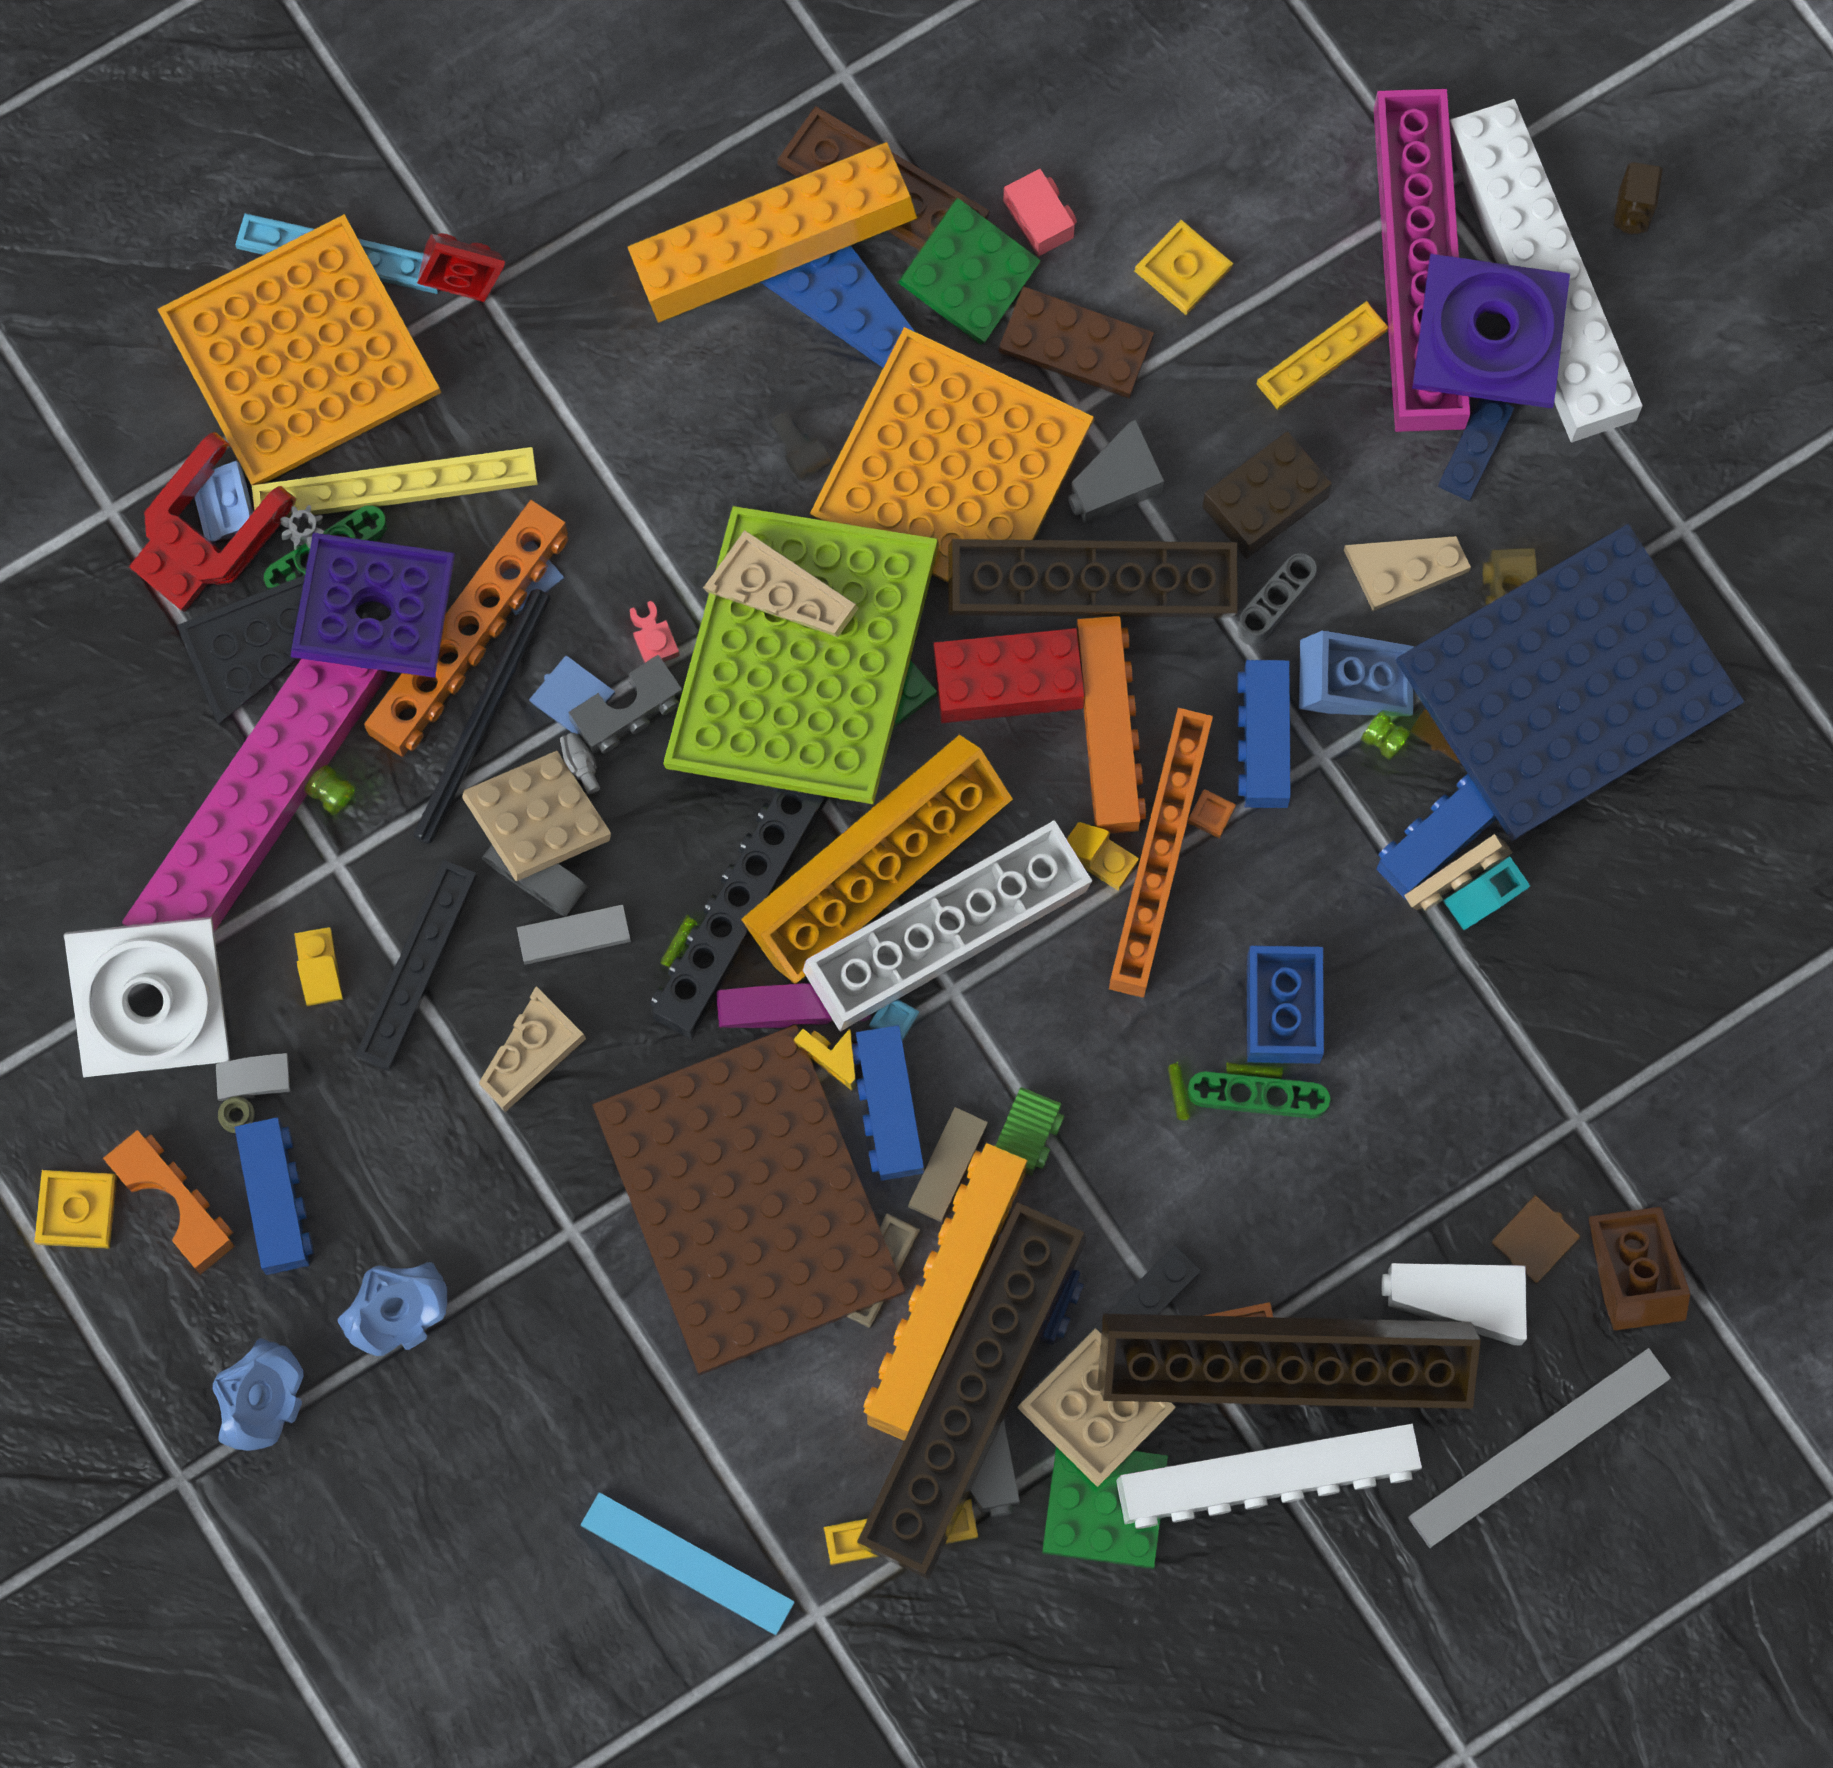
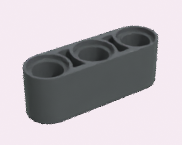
M1297 553L1289 557L1246 606L1240 615L1237 631L1243 643L1257 646L1265 642L1308 593L1314 583L1317 570L1316 563L1311 556ZM1293 569H1302L1308 574V577L1297 579L1293 577L1291 571ZM1273 594H1279L1284 597L1286 602L1282 605H1275L1269 601L1268 597ZM1257 620L1261 622L1264 628L1259 631H1252L1246 626V622Z
M493 845L482 856V859L494 870L564 917L567 916L588 888L583 881L559 864L515 881Z

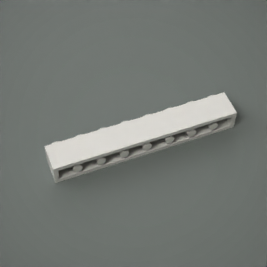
M1413 1424L1125 1474L1121 1475L1116 1482L1124 1523H1135L1136 1529L1158 1525L1157 1519L1172 1516L1173 1522H1181L1194 1519V1512L1208 1510L1209 1516L1231 1512L1230 1506L1245 1503L1246 1509H1254L1268 1505L1267 1499L1281 1497L1282 1503L1304 1499L1303 1493L1317 1490L1318 1496H1327L1339 1493V1486L1354 1484L1355 1490L1377 1486L1376 1480L1390 1477L1391 1483L1412 1480V1473L1420 1470L1422 1466Z

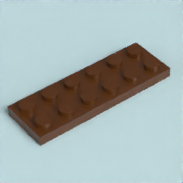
M815 106L777 160L780 167L797 177H801L880 144ZM891 152L910 194L917 219L887 230L889 233L920 250L957 198L985 219H988L990 213L988 209Z

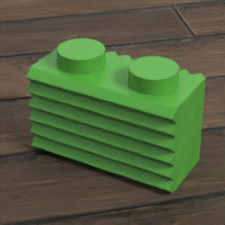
M1020 1087L995 1147L1026 1159V1173L1033 1176L1036 1167L1043 1169L1051 1149L1045 1147L1049 1135L1057 1136L1065 1116L1059 1114L1061 1103Z

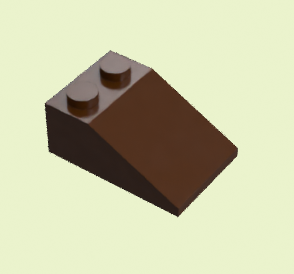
M1654 1207L1590 1216L1589 1224L1603 1298L1613 1330L1686 1321L1691 1294L1662 1208Z

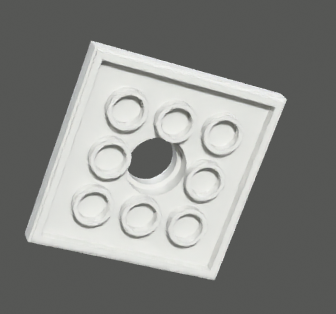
M212 917L73 931L64 934L83 1077L230 1061ZM148 983L160 990L164 1002L162 1010L158 1014L151 1017H142L132 1011L128 1003V994L138 984Z

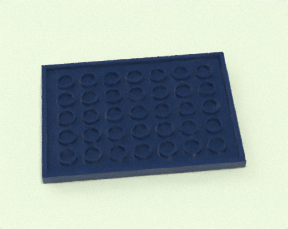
M1629 524L1398 656L1395 660L1511 841L1543 824L1745 702Z

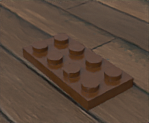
M1023 286L1000 343L999 353L1130 399L1154 338V332Z

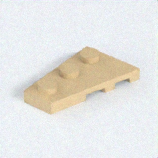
M1456 536L1344 546V552L1373 611L1468 573L1471 568Z
M1494 834L1404 896L1412 908L1416 910L1423 908L1424 911H1427L1443 900L1442 895L1452 889L1456 891L1473 880L1472 877L1492 868L1502 859L1512 854V851L1504 840Z
M537 986L530 995L531 1000L523 1014H519L514 1022V1029L504 1046H500L479 1082L481 1088L504 1112L512 1107L586 1040L584 1034Z

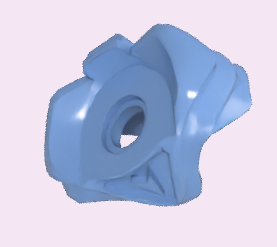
M427 1262L413 1268L375 1266L364 1274L358 1295L349 1309L339 1316L338 1323L350 1343L366 1353L384 1356L400 1344L406 1350H410L426 1340L427 1335L424 1329L442 1320L446 1314V1284L432 1262Z
M259 1338L245 1357L233 1366L218 1373L212 1389L218 1399L221 1410L222 1424L218 1436L220 1443L239 1450L263 1449L272 1446L278 1441L284 1422H295L302 1405L301 1399L295 1395L304 1376L303 1369L298 1360L286 1346H280L278 1343Z

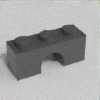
M659 655L628 673L629 683L637 694L635 701L629 707L624 709L611 708L604 702L600 694L597 693L568 712L569 720L593 755L599 751L603 754L611 751L620 744L619 739L627 733L637 734L650 724L649 719L660 712L662 715H666L679 706L682 688Z

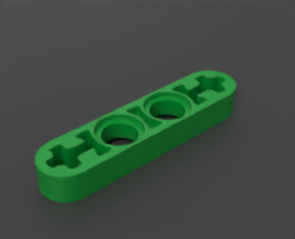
M366 505L326 529L324 534L334 536L345 534L349 538L356 539L353 530L350 528L354 525L356 531L359 530L360 539L377 541L385 534L387 522L383 512L378 507ZM366 517H370L372 520L377 519L375 521L377 525L375 529L371 530L369 526L364 527V519ZM306 543L277 560L266 569L264 582L267 589L280 585L279 583L274 584L276 582L274 578L276 574L280 573L283 577L287 576V582L297 578L290 566L292 563H295L298 573L302 576L305 575L306 568L301 565V560L310 551Z
M1206 1071L1195 1074L1190 1079L1187 1089L1188 1097L1192 1103L1199 1107L1313 1119L1323 1116L1330 1104V1094L1323 1085L1303 1081ZM1201 1081H1207L1209 1088L1220 1089V1082H1226L1224 1090L1225 1101L1218 1100L1219 1092H1209L1207 1098L1200 1097V1091L1194 1090V1087H1199ZM1236 1084H1244L1250 1089L1251 1097L1246 1102H1236L1230 1095V1089ZM1272 1088H1281L1287 1094V1102L1282 1106H1273L1267 1100V1092ZM1293 1089L1299 1090L1297 1098H1308L1311 1092L1317 1093V1099L1323 1100V1103H1319L1316 1109H1310L1308 1102L1298 1101L1297 1108H1291L1294 1098Z

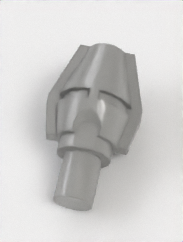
M570 733L562 736L560 742L563 757L570 771L578 780L582 781L587 794L599 791L600 786L594 775L597 766L591 750L579 734Z

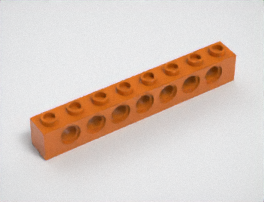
M530 500L446 613L435 678L402 673L364 723L369 736L401 757H404L408 750L413 751L417 748L424 735L422 731L429 721L434 723L440 717L444 710L443 703L450 693L454 695L459 691L465 681V676L463 675L471 665L476 666L482 660L486 652L484 647L492 637L497 638L502 633L507 623L505 619L511 612V609L518 610L527 597V592L525 591L532 581H540L548 568L546 564L548 559L554 553L558 555L564 549L568 541L566 522L534 501ZM530 541H536L541 544L533 552L523 549L524 545ZM508 569L520 571L519 576L515 579L508 580L502 577L503 573ZM493 596L500 599L498 604L491 608L481 605L487 597ZM473 624L479 627L478 631L471 636L461 633V630L466 625ZM453 652L458 655V658L453 663L444 664L440 661L441 657L446 653ZM432 680L437 683L436 688L430 692L419 690L421 684L425 681ZM410 708L416 711V715L410 720L404 721L398 718L404 709Z
M1182 708L1177 710L1110 979L1109 990L1142 998L1145 996L1213 719L1211 715Z

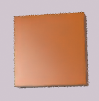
M1204 789L1187 823L1220 839L1235 810L1236 804Z

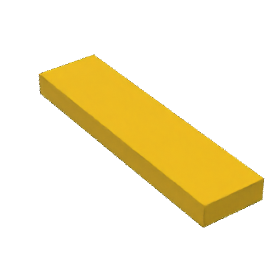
M1366 301L1259 378L1256 385L1276 409L1279 410L1386 333L1388 326Z
M971 1499L965 1501L945 1544L978 1538ZM867 1519L824 1527L831 1565L878 1557L862 1549L857 1543Z

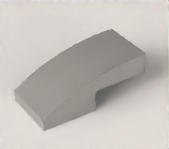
M287 1053L248 1057L216 1064L218 1101H225L231 1097L250 1099L255 1098V1095L290 1092Z

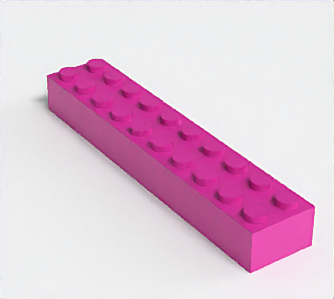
M1447 89L1377 91L1374 104V124L1395 432L1465 430L1470 416L1468 396L1412 389L1430 254L1459 258Z
M301 659L122 921V924L129 926L212 917L215 932L387 678L386 671Z

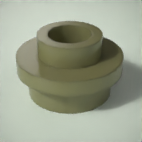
M231 1097L221 1104L218 1110V1120L226 1131L235 1133V1126L254 1122L255 1110L247 1099ZM234 1111H243V1118L240 1121L234 1122L231 1120V1114Z

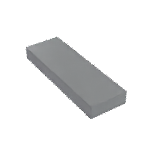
M623 905L516 927L525 965L631 942Z

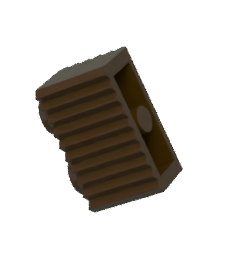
M1636 162L1628 164L1618 191L1616 214L1613 223L1615 228L1621 229L1628 234L1647 232L1658 205L1663 168Z

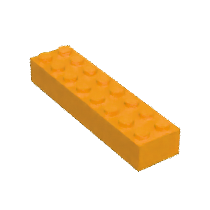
M885 142L630 245L628 250L659 323L917 219L901 173L888 143Z
M958 735L741 920L775 969L796 984L806 976L803 972L806 959L860 930L1013 799L981 748Z
M988 1143L985 1144L982 1152L975 1151L968 1167L969 1173L967 1178L970 1181L967 1186L961 1183L953 1201L954 1207L952 1211L956 1213L953 1219L946 1217L939 1232L938 1245H941L938 1253L931 1251L923 1271L925 1273L923 1278L926 1281L923 1287L918 1284L916 1285L910 1298L908 1311L911 1312L909 1320L902 1318L895 1332L893 1345L897 1347L894 1354L887 1352L878 1372L880 1373L879 1379L882 1380L878 1389L872 1386L863 1407L865 1408L864 1413L867 1414V1424L905 1441L969 1305L1026 1174V1159Z

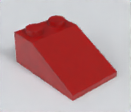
M444 233L431 234L425 245L417 284L485 302L504 268L505 260L499 252L492 251L485 244L463 243L457 241L454 236Z

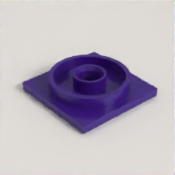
M1430 254L1412 389L1553 409L1570 273ZM1484 312L1494 315L1502 314L1510 323V331L1501 339H1487L1479 333L1476 320Z
M313 533L291 657L435 678L455 553ZM375 602L385 605L391 615L386 620L379 622L373 618L361 619L356 615V610L364 603Z

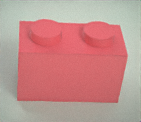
M1041 169L1005 186L1003 202L1037 257L1073 239L1074 228L1077 223L1072 209L1068 205L1063 206L1059 200V190L1056 183L1051 177L1046 178Z

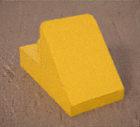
M1078 822L1068 836L1067 841L1085 870L1119 891L1137 865L1139 858L1109 840V831Z
M327 927L294 933L299 960L297 961V967L306 1005L311 1006L343 1000L331 928Z
M802 1029L794 1038L797 1046L805 1049L810 1059L852 1091L856 1087L851 1030L849 1029L835 1047L830 1050L828 1047L831 1043L821 1034L813 1031L810 1035Z

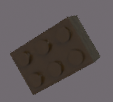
M1287 431L1207 490L1204 494L1202 507L1230 541L1237 542V549L1248 559L1328 499L1332 483Z

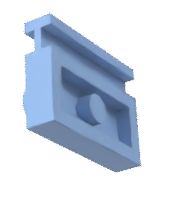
M237 461L213 469L215 472L195 495L204 537L213 544L222 539L228 540L233 538L253 513L244 472Z

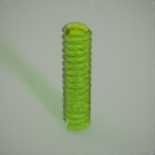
M686 915V918H684L677 934L673 937L674 940H672V943L666 949L667 952H665L660 961L661 964L669 968L675 958L680 955L679 953L683 946H685L684 943H686L690 931L697 924L689 915Z
M1226 1063L1227 1074L1282 1079L1284 1070L1283 1067L1276 1068V1066Z
M1173 1063L1167 1069H1169L1168 1076H1170L1172 1097H1174L1173 1101H1175L1176 1118L1188 1120L1190 1119V1113L1188 1112L1187 1095H1185L1186 1092L1184 1091L1186 1088H1184L1185 1085L1183 1084V1074L1181 1073L1182 1070H1180L1182 1067L1178 1066V1063Z

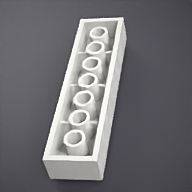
M1054 820L806 959L803 972L841 1032L1086 893L1092 880Z

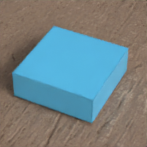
M897 999L879 1009L869 1026L873 1029L899 1025L903 1041L919 1015V1011Z

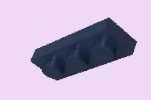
M1480 398L1438 484L1439 488L1467 501L1471 500L1515 407L1501 401Z

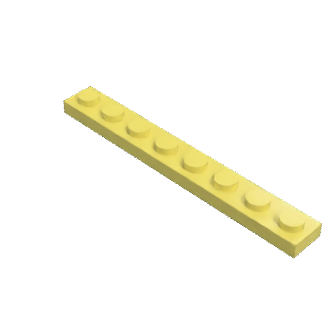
M528 447L252 485L254 510L269 492L278 486H282L296 498L294 506L298 511L305 510L310 505L311 513L313 515L357 510L366 505L379 507L538 485L533 448ZM291 512L288 514L287 518H291Z

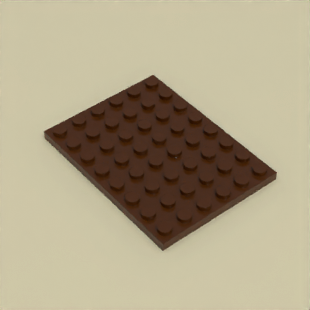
M797 1025L592 1104L699 1376L843 1319L852 1313L868 1309L877 1303L905 1294V1289L809 1054L802 1047L799 1048L794 1042V1038L799 1034Z

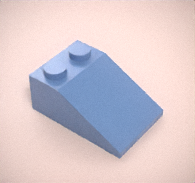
M1320 631L1301 639L1299 709L1327 714L1412 716L1413 688L1395 660L1398 656L1414 648V646L1329 631Z

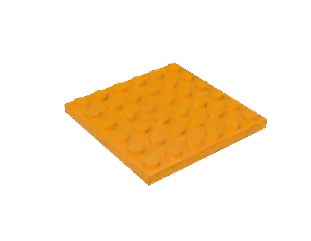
M345 214L157 309L221 430L230 443L251 486L264 484L441 393L437 382Z
M904 327L810 512V516L817 520L936 538L939 542V548L932 575L948 582V544L952 539H1035L1094 421V417Z

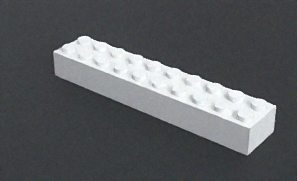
M1515 99L1451 119L1449 121L1451 153L1496 262L1570 273L1554 402L1570 442L1572 443L1636 421L1643 405Z

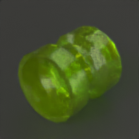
M1380 711L1363 733L1361 740L1369 746H1377L1380 749L1381 755L1391 760L1405 743L1411 731L1403 725L1396 726L1391 722L1389 715Z
M324 765L310 778L304 791L312 799H320L323 802L324 809L331 815H335L350 801L355 792V787L347 780L341 781L337 779L336 771L329 765Z

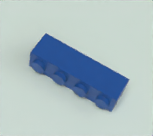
M1246 660L1244 672H1238L1237 692L1244 693V706H1238L1237 713L1238 727H1244V740H1238V762H1244V774L1238 775V796H1244L1245 808H1288L1290 801L1289 661Z
M1468 774L1457 783L1456 786L1459 788L1457 792L1450 798L1446 794L1443 795L1432 805L1430 809L1433 813L1423 821L1419 817L1404 831L1407 836L1400 843L1397 844L1395 841H1392L1379 853L1378 856L1381 860L1376 870L1405 900H1407L1404 896L1405 894L1440 871L1497 819Z
M896 1025L856 1032L857 1043H852L854 1065L861 1064L863 1078L856 1079L860 1101L867 1100L869 1114L862 1115L866 1136L873 1135L875 1150H869L872 1172L879 1171L881 1181L923 1174L924 1166L900 1027Z
M278 1117L235 1126L261 1269L266 1275L310 1266L308 1255L314 1254L310 1233H303L301 1219H306L307 1214L303 1197H296L294 1184L300 1183V1177L296 1162L290 1163L287 1149L293 1148L289 1126L283 1127Z

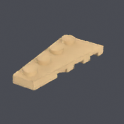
M745 530L703 587L708 593L835 637H839L859 609L856 604Z

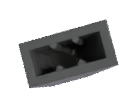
M1136 420L1129 422L1072 481L1071 495L1068 496V501L1075 515L1080 514L1085 524L1163 492L1164 480Z
M1004 1419L969 1492V1495L981 1512H991V1517L1012 1514V1507L1019 1506L1020 1502Z

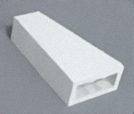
M1392 1263L1388 1269V1274H1382V1296H1388L1389 1307L1434 1321L1471 1322L1477 1334L1512 1345H1522L1527 1339L1525 1266Z

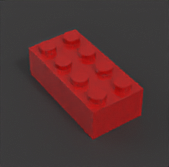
M1076 628L934 643V664L941 723L1083 709L1084 689Z

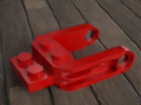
M216 432L210 433L199 443L144 512L146 537L150 541L129 566V568L183 612H186L207 585L234 583L280 526L281 518L288 516L291 512V507L296 502V498L282 486L274 488L222 551L189 523L178 517L215 472L213 467L224 455L227 447L231 446L229 442Z

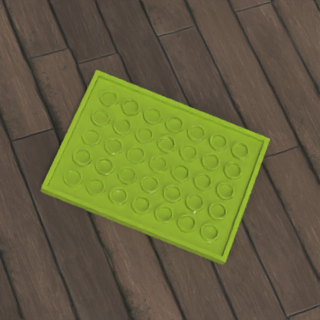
M733 506L716 569L745 530L856 604L859 609L839 637H835L709 593L663 764L666 769L874 804L939 548L938 539Z

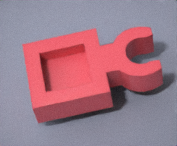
M652 601L647 602L650 614L645 618L639 617L635 608H631L630 616L633 624L642 629L634 632L633 636L644 663L657 655L661 657L663 662L679 657V650L667 621L656 624L658 614L655 604Z

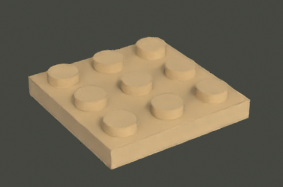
M558 751L470 787L463 792V800L515 881H519L610 841L611 832Z
M1095 1328L1017 1408L1098 1487L1176 1407L1171 1402L1103 1401L1097 1383L1101 1333Z

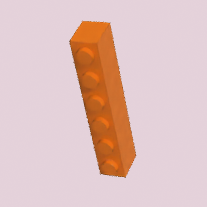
M1120 616L1077 619L1076 631L1084 689L1083 708L1095 827L1105 829L1110 833L1139 831L1140 820L1146 819L1145 799L1138 798L1137 785H1142L1143 779L1141 763H1134L1133 751H1139V736L1137 729L1131 730L1130 717L1136 716L1134 695H1128L1127 683L1132 682L1131 661H1124L1123 649H1129L1128 628H1121Z

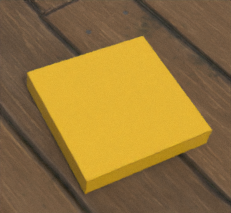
M1180 220L1135 266L1134 272L1187 315L1232 269L1233 263L1183 220Z
M42 1170L34 1243L36 1245L110 1249L117 1183L116 1174Z

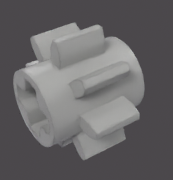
M310 505L305 510L299 511L295 506H292L291 518H281V525L289 528L282 533V540L290 538L294 542V550H297L299 545L304 543L310 548L313 533L324 534L322 529L316 528V526L322 523L323 516L318 515L314 517L311 513ZM301 522L308 524L303 533L297 532V527L301 525Z

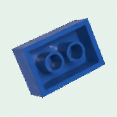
M1250 946L1247 954V1062L1320 1064L1324 1055L1323 947Z

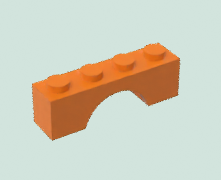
M137 1130L103 1159L131 1192L143 1189H158L167 1192L176 1199L180 1211V1222L172 1241L201 1275L235 1247L228 1238L233 1234V1231L220 1216L215 1220L210 1217L205 1210L211 1205L197 1189L192 1193L189 1192L182 1183L187 1179L186 1175L174 1161L169 1165L163 1161L159 1155L164 1152V1149L151 1134L144 1138Z

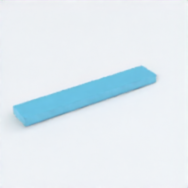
M244 213L235 245L237 249L265 255L314 229ZM358 239L382 282L438 294V289L417 284L424 253Z
M600 1492L581 1523V1527L775 1636L779 1633L795 1604L793 1600Z

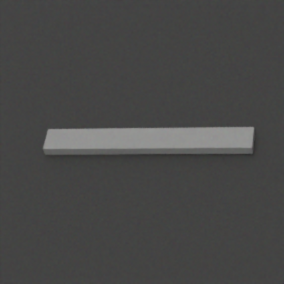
M1649 1348L1421 1507L1410 1515L1408 1519L1428 1547H1433L1669 1381L1671 1377Z

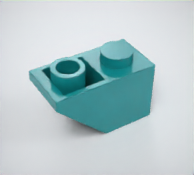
M1509 856L1447 897L1443 902L1461 928L1465 930L1529 888L1530 885Z

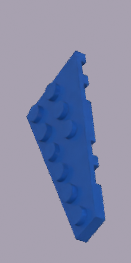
M851 245L760 282L882 368H884L903 328L906 327L914 331Z

